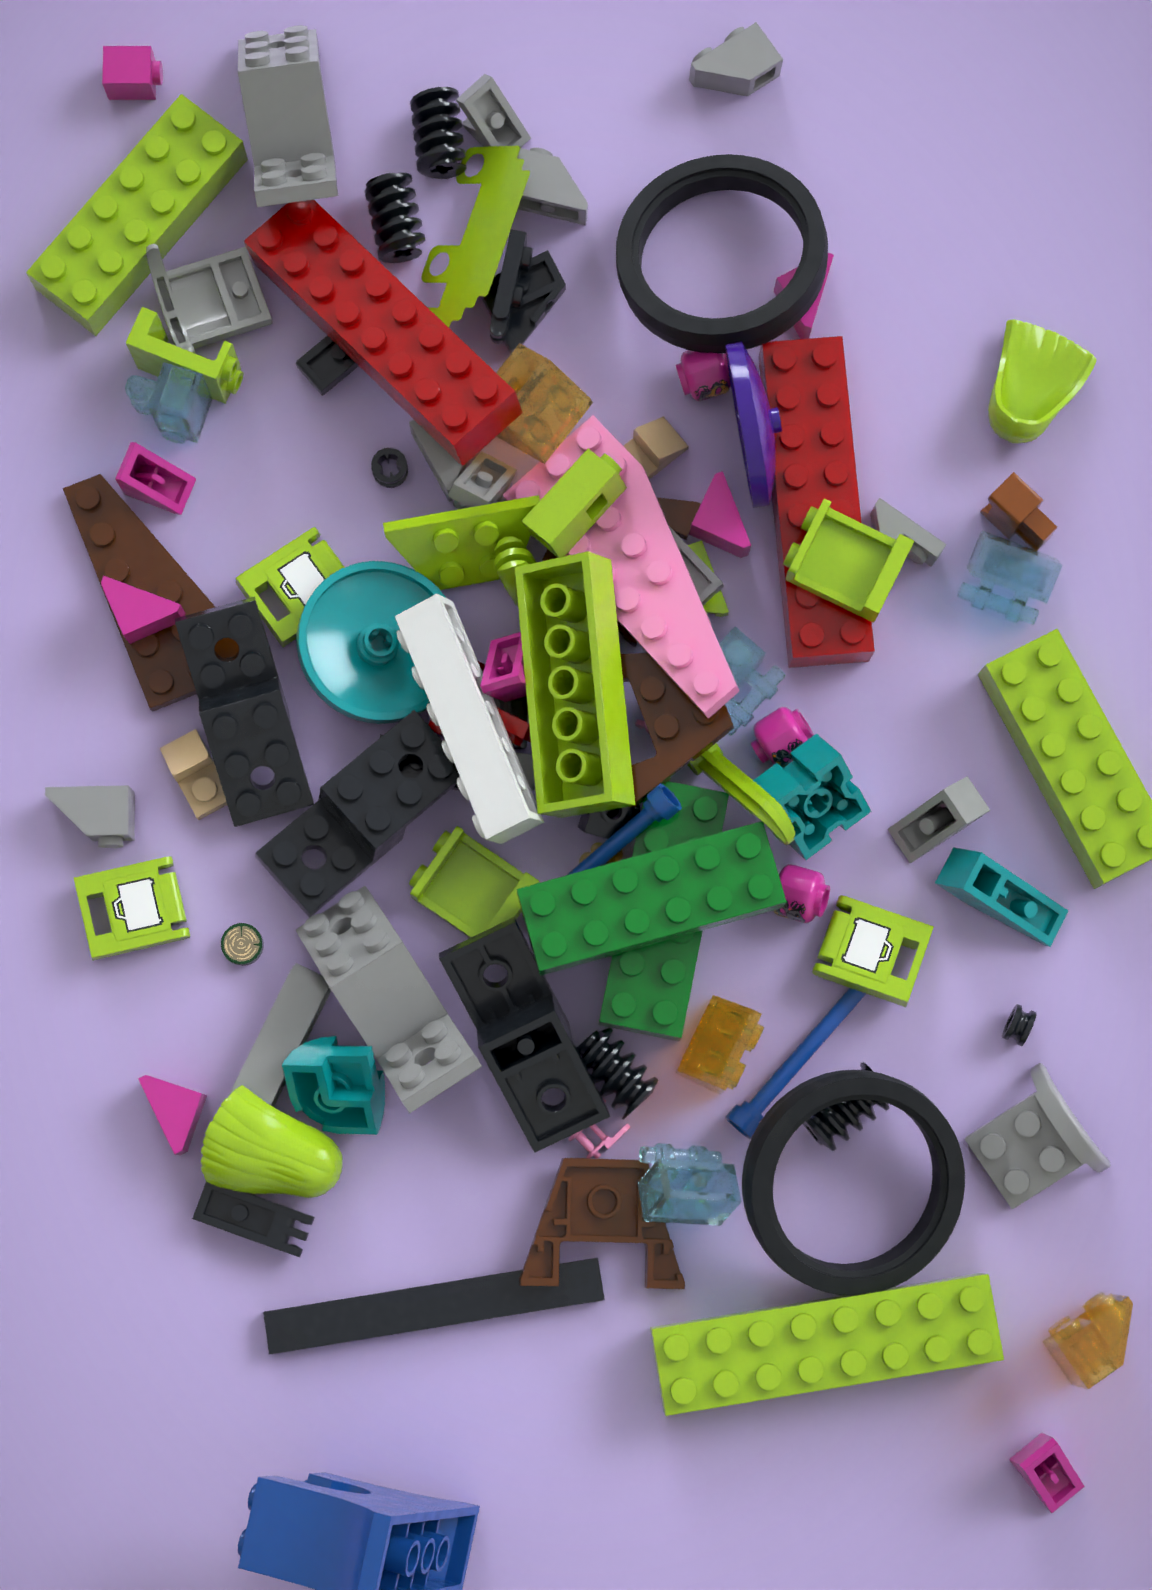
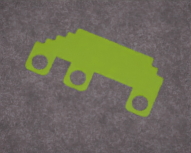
M519 145L471 147L465 152V158L461 161V164L466 165L467 161L475 154H482L484 157L483 167L476 175L468 177L464 172L456 176V181L459 184H481L461 244L437 245L433 247L421 275L424 283H447L439 307L428 308L448 327H450L452 321H459L462 318L466 308H473L479 296L485 297L489 293L530 175L529 170H522L524 159L517 158L520 151ZM440 253H447L449 255V264L446 270L440 275H432L430 273L432 260Z

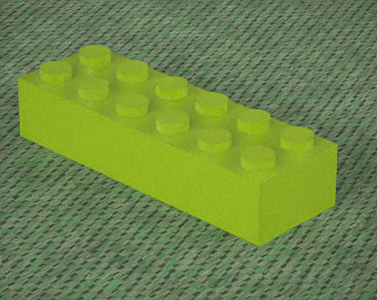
M180 94L27 270L26 274L34 288L94 336H97L151 273L146 253L147 246L156 244L163 259L246 163L248 158L243 141L183 94Z
M586 551L515 567L537 813L565 818L635 806L611 559Z
M1058 628L987 663L978 673V677L1093 889L1151 861L1152 800Z

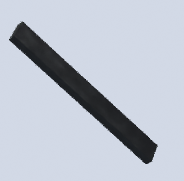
M598 1257L560 1263L559 1287L520 1286L519 1278L522 1270L264 1311L269 1355L602 1301L605 1299Z

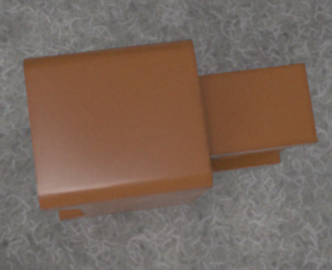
M1015 472L988 497L990 503L980 511L1009 540L1017 534L1035 552L1050 539L1057 529V526L1038 509L1043 499Z

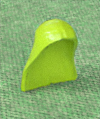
M1016 319L1008 320L1006 322L997 378L988 405L989 423L995 434L1008 442L1017 444L1028 443L1037 439L1045 432L1056 415L1083 387L1097 361L1095 356L1080 345L1075 344V342L1056 332L1045 330L1043 327L1032 325L1028 322Z
M244 1085L236 1088L221 1103V1107H219L214 1115L213 1121L208 1125L203 1140L204 1146L201 1149V1154L203 1155L201 1158V1171L204 1174L205 1180L217 1187L244 1193L287 1194L304 1198L319 1197L335 1186L343 1168L342 1153L330 1137L320 1130L272 1107Z

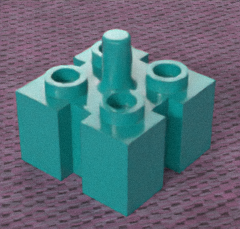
M818 734L813 735L790 753L793 761L782 768L776 763L753 780L775 798L787 813L795 830V840L789 845L805 860L832 841L829 833L838 826L846 831L872 812L860 789L850 781L853 776L842 755Z

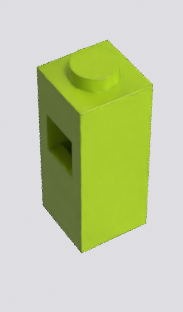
M588 448L525 516L522 523L532 537L558 558L564 557L626 490L627 487L619 475L622 468L607 454L604 453L599 457Z

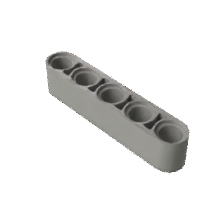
M298 963L293 966L229 1095L236 1088L244 1085L260 1099L272 1107L275 1106L286 1084L282 1064L294 1049L307 1041L331 992L321 974Z

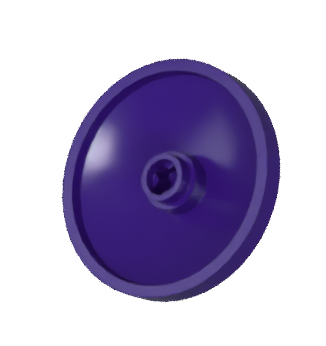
M743 343L727 344L725 349L731 391L752 507L769 506L775 476L774 433L782 432L778 407L770 409L761 377Z

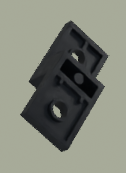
M255 596L175 618L176 628L199 699V715L234 827L314 805L291 727L289 709ZM223 638H231L237 642L239 650L233 657L223 658L215 651L216 643ZM266 766L275 775L269 784L259 785L252 781L250 777L252 771L257 767Z
M413 710L321 786L318 801L255 853V857L310 918L403 839L406 827L457 784V778L460 775L455 763H452L445 755L440 737ZM405 759H414L421 765L422 772L417 777L408 778L401 774L398 765ZM311 849L319 850L324 854L326 862L321 868L310 869L302 861L303 854Z
M515 917L439 953V960L477 1029L478 1048L534 1153L610 1117L609 1110L572 1040L569 1021L545 975H539L534 954ZM498 964L505 967L507 975L502 981L490 982L483 975L485 969L490 965ZM551 1088H558L565 1093L564 1100L557 1105H548L543 1102L541 1097L546 1090Z

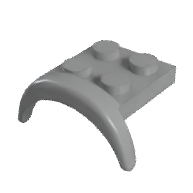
M156 244L147 246L146 253L153 284L175 346L195 353L194 349L272 324V318L246 246L169 271L165 270L158 246Z
M1041 1063L1031 1069V1076L1037 1090L1035 1093L965 1138V1141L1011 1209L1016 1208L1085 1163L1099 1173L1111 1166L1110 1161L1099 1150L1079 1123L1052 1081L1046 1067Z

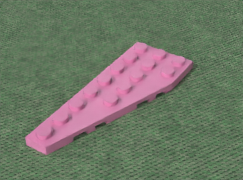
M592 415L503 494V497L508 501L539 495L541 500L588 448L599 457L604 453L607 454L622 468L619 475L627 487L626 490L565 556L589 551L611 559L617 621L709 719L740 690L723 650L719 645L711 622L702 605L645 469Z

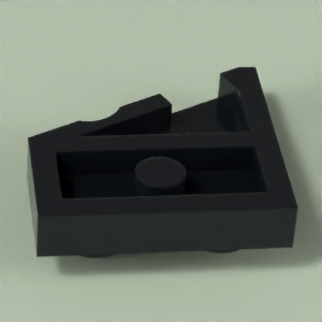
M548 250L531 259L528 272L521 271L519 285L525 286L520 310L513 308L510 325L504 341L511 355L518 352L566 290V284ZM501 273L494 276L488 295L481 297L491 318Z

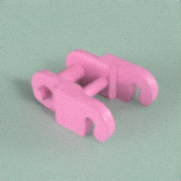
M627 1123L612 1138L606 1136L596 1124L590 1126L602 1140L596 1147L582 1133L583 1130L571 1135L568 1140L576 1139L589 1152L586 1158L590 1159L594 1156L598 1159L601 1156L598 1150L603 1146L608 1150L631 1126Z

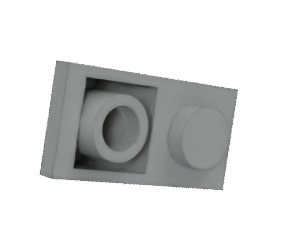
M755 22L746 29L739 27L732 31L725 38L724 43L712 50L709 47L699 52L692 60L689 81L694 87L749 96L780 76L783 58L757 22Z

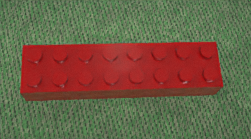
M314 199L285 204L243 241L254 264L462 467L523 413L515 390Z
M843 336L770 341L761 345L758 360L760 377L770 409L778 407L782 432L774 433L775 476L772 504L788 668L869 662L875 652L872 622L786 581L785 578L789 567L783 565L793 542L801 545L807 531L801 529V526L811 506L819 509L823 499L831 501L830 508L862 523Z

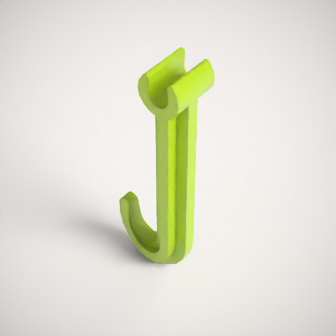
M717 743L697 759L691 760L687 764L697 776L702 772L706 774L747 811L759 818L784 845H789L795 840L793 824L783 807L768 792L723 756V752Z

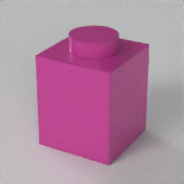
M103 46L102 84L108 99L156 100V85H162L163 68L162 62L155 60L151 46Z

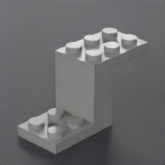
M300 25L284 29L283 34L268 35L267 31L247 33L245 39L238 40V77L254 163V193L257 207L338 196L335 157L321 75L316 29L308 30L307 26Z
M366 886L346 894L337 904L323 913L311 916L304 925L296 929L301 941L367 1046H372L375 1058L409 1113L482 1067Z

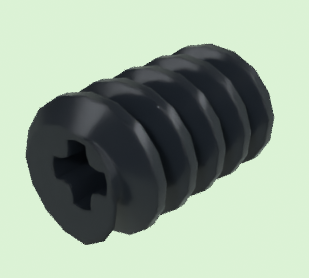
M430 88L419 92L410 101L411 111L414 113L412 115V125L415 127L413 136L414 141L417 143L415 145V155L418 157L416 161L417 171L430 178L448 179L464 173L467 169L466 165L455 163L465 158V150L456 147L461 145L464 139L462 134L455 132L462 128V120L454 117L460 113V106L453 102L459 97V92L455 88Z
M386 173L374 177L366 183L364 192L366 200L369 201V215L373 217L371 225L372 229L376 232L374 235L375 244L379 246L377 250L378 258L385 263H401L418 258L422 254V250L416 248V246L426 241L425 234L413 232L422 227V220L410 217L419 211V207L416 203L408 202L416 196L415 189L405 188V186L413 181L412 175L409 173Z
M611 1027L599 1032L596 1030L576 1048L580 1056H582L587 1069H594L591 1074L594 1083L604 1080L605 1083L600 1091L601 1096L605 1097L613 1093L616 1094L611 1104L614 1110L625 1105L627 1106L622 1117L624 1120L653 1093L659 1080L656 1077L646 1081L642 1080L647 1067L644 1064L633 1069L630 1067L636 1056L633 1052L624 1056L619 1055L624 1045L623 1040L611 1044L608 1043L613 1032Z
M862 1062L860 1064L861 1070L872 1071L866 1063ZM850 1100L834 1104L817 1112L806 1120L803 1125L820 1145L823 1144L830 1150L835 1151L837 1148L833 1139L834 1135H838L845 1141H848L850 1137L846 1126L850 1124L861 1131L863 1126L859 1116L863 1114L874 1121L877 1119L873 1109L875 1104L886 1111L890 1108L889 1104L880 1101Z

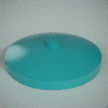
M360 562L331 574L310 596L302 611L297 628L298 659L309 685L328 706L344 716L357 721L389 724L400 722L413 710L421 714L427 710L426 706L430 702L425 690L419 687L413 677L412 667L415 665L410 653L403 649L398 640L397 631L400 628L395 616L435 594L445 598L446 596L424 575L411 568L392 562Z

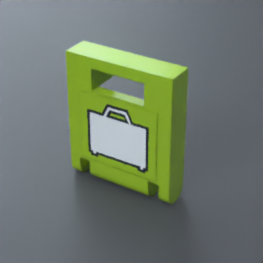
M316 527L309 529L236 577V585L246 598L255 596L261 619L282 648L297 638L299 619L314 590L331 574L344 568L342 562L325 540L311 546L321 535ZM268 584L290 613L279 621L275 619L259 597V594L268 589Z
M172 856L74 877L93 961L191 937L189 928H180L174 931L171 928V925L187 922L176 872L161 875L158 870L174 866ZM104 897L112 932L96 936L87 899Z
M840 895L836 906L839 909L850 912V914L838 910L833 911L817 956L818 959L832 963V966L815 963L812 973L820 978L907 1007L934 926ZM901 945L914 950L917 949L907 980L891 975Z

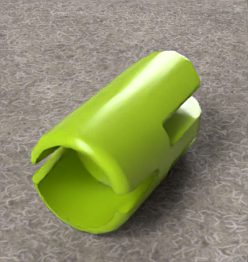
M509 536L499 540L494 549L496 556L494 569L514 604L518 606L515 567L536 563V560L520 539Z

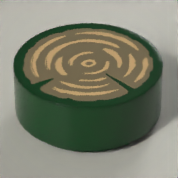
M234 924L224 932L221 938V950L224 956L236 965H250L257 961L263 952V938L260 932L250 924Z

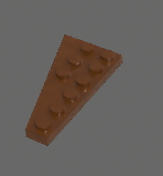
M101 474L63 488L100 584L104 575L179 603L186 613L185 616L215 608L214 604ZM108 602L150 710L153 712L196 695L197 692L176 624L129 644L123 636ZM223 638L215 645L216 653L223 658L233 657L239 650L237 642L231 638Z

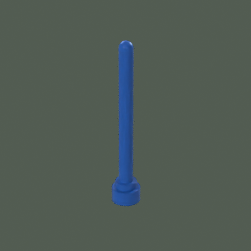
M661 783L647 794L648 800L643 803L645 808L567 875L604 865L655 820L661 822L663 819L669 820L682 809L679 800L665 785Z
M849 988L749 1103L744 1101L741 1106L736 1104L725 1116L727 1121L741 1134L751 1139L759 1122L763 1119L762 1112L862 1000L866 993Z

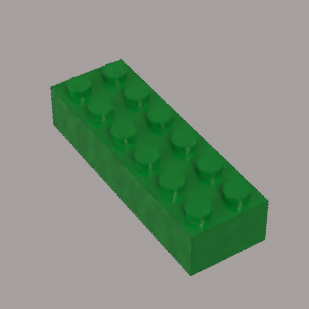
M668 781L666 784L662 783L676 796L682 809L671 819H663L661 822L655 820L635 838L632 857L722 832L729 794ZM702 931L613 955L598 1025L680 1041L683 1034Z
M762 821L517 889L518 900L540 976L778 910L787 903Z

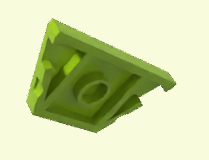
M539 495L385 522L383 523L384 533L387 540L414 570L432 581L440 590L500 580L494 569L496 557L494 549L499 540L509 536L520 539L527 546L531 534L522 523V520L536 506L540 498Z

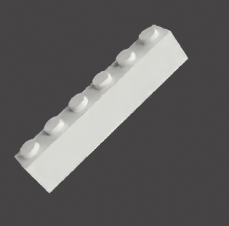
M435 594L396 615L395 618L400 628L397 631L398 640L403 649L411 655L415 665L412 667L413 677L419 687L424 689L430 702L426 706L428 714L435 725L440 726L445 739L442 741L443 751L452 763H455L460 777L457 778V785L464 798L471 802L475 815L472 816V821L478 834L486 840L503 844L544 823L542 815L537 813L536 800L492 696L484 694L480 688L483 673L453 601Z

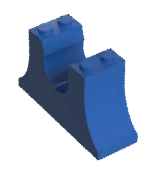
M326 1472L309 1473L308 1479L304 1482L280 1476L258 1477L257 1483L253 1485L249 1493L248 1509L251 1511L247 1528L242 1532L238 1542V1554L240 1555L238 1568L315 1590H463L480 1506L409 1493Z

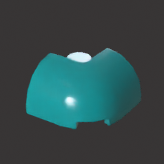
M337 1036L320 1037L305 1042L287 1056L282 1064L289 1098L295 1112L302 1110L310 1119L322 1124V1131L336 1134H378L384 1115L385 1078L384 1071L377 1070L372 1046H339Z

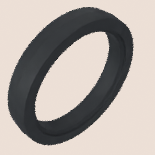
M725 154L706 156L684 162L665 171L644 187L630 204L622 219L616 241L617 276L623 294L635 316L649 331L674 346L700 353H726L725 345L742 342L746 350L765 344L789 330L807 313L816 300L825 279L828 261L827 231L821 211L809 190L794 175L780 166L745 155ZM720 190L750 192L776 203L789 214L797 225L803 239V251L799 266L791 281L768 303L753 311L733 317L703 318L672 308L650 289L642 274L643 250L655 225L678 204L697 195Z
M840 1070L825 1073L811 1078L787 1092L771 1107L757 1126L746 1151L742 1172L744 1209L752 1231L765 1253L778 1267L796 1280L814 1289L837 1295L855 1296L884 1291L907 1281L919 1273L936 1257L948 1241L959 1218L965 1191V1168L961 1148L952 1127L939 1109L923 1093L904 1081L868 1070ZM850 1100L884 1102L903 1110L912 1118L928 1145L932 1162V1185L925 1210L918 1223L906 1238L891 1250L878 1257L849 1264L830 1263L815 1259L797 1249L789 1241L778 1221L773 1200V1182L780 1155L793 1133L817 1112L834 1104Z

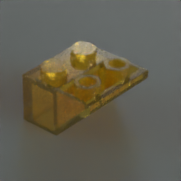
M519 343L496 373L515 390L523 413L496 437L545 464L593 402L551 360Z
M713 995L675 1073L719 1095L726 1088L731 1090L736 1088L746 1067V1064L739 1062L744 1050L749 1052L752 1049L754 1050L763 1032L764 1026L758 1024L762 1013Z
M1101 1292L1082 1305L1085 1312L1077 1318L1071 1320L1067 1316L1048 1329L1051 1336L1042 1342L1071 1385L1090 1389L1124 1364L1133 1302L1128 1296L1112 1293L1105 1296Z

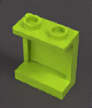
M144 307L141 308L126 340V345L137 368L226 404L230 393L236 394L239 390L244 375L233 344L224 341L215 360L207 359L167 343L168 337L157 312Z
M823 499L819 509L811 506L804 519L801 529L807 531L802 544L799 545L793 542L783 562V565L789 567L785 580L874 623L914 540L902 534H899L897 540L833 510L830 508L831 501Z
M456 826L452 833L447 830L443 832L432 849L437 855L428 867L422 864L417 869L409 885L413 887L410 892L412 899L471 938L513 917L517 920L522 912L517 889L540 882L529 873L521 872L465 834L462 828Z

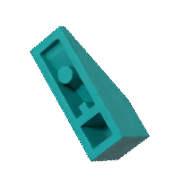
M953 847L935 884L964 903L1051 947L1068 913L1067 909L978 851Z

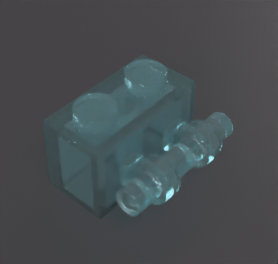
M163 362L157 381L138 375H132L127 379L125 391L131 400L133 408L140 414H151L159 432H162V436L165 439L179 444H185L186 440L198 443L213 399L203 374Z
M981 530L966 567L970 575L981 579L980 584L976 587L962 582L957 597L970 601L971 607L979 610H984L986 607L1005 615L1006 620L1014 623L1021 620L1034 625L1039 610L1026 605L1028 598L1031 597L1047 603L1063 565L1053 556ZM996 584L1015 591L1013 598L1008 599L992 593L994 585Z
M736 626L719 645L723 650L738 688L747 682L753 689L740 703L731 698L725 704L734 729L728 733L730 736L741 725L746 727L754 718L752 713L765 699L770 700L777 693L778 688L776 686L786 676L776 665H773L765 675L756 671L762 664L766 652Z
M657 1143L655 1147L642 1146L640 1148V1162L653 1164L638 1182L644 1221L721 1226L742 1202L734 1164L722 1163L721 1152L708 1151L705 1146L695 1145L690 1146L689 1149L673 1148L672 1144Z

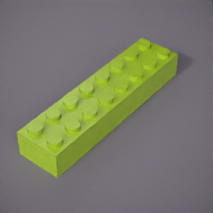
M984 1273L893 1287L884 1291L855 1296L844 1295L650 1327L665 1416L1004 1360L989 1274Z

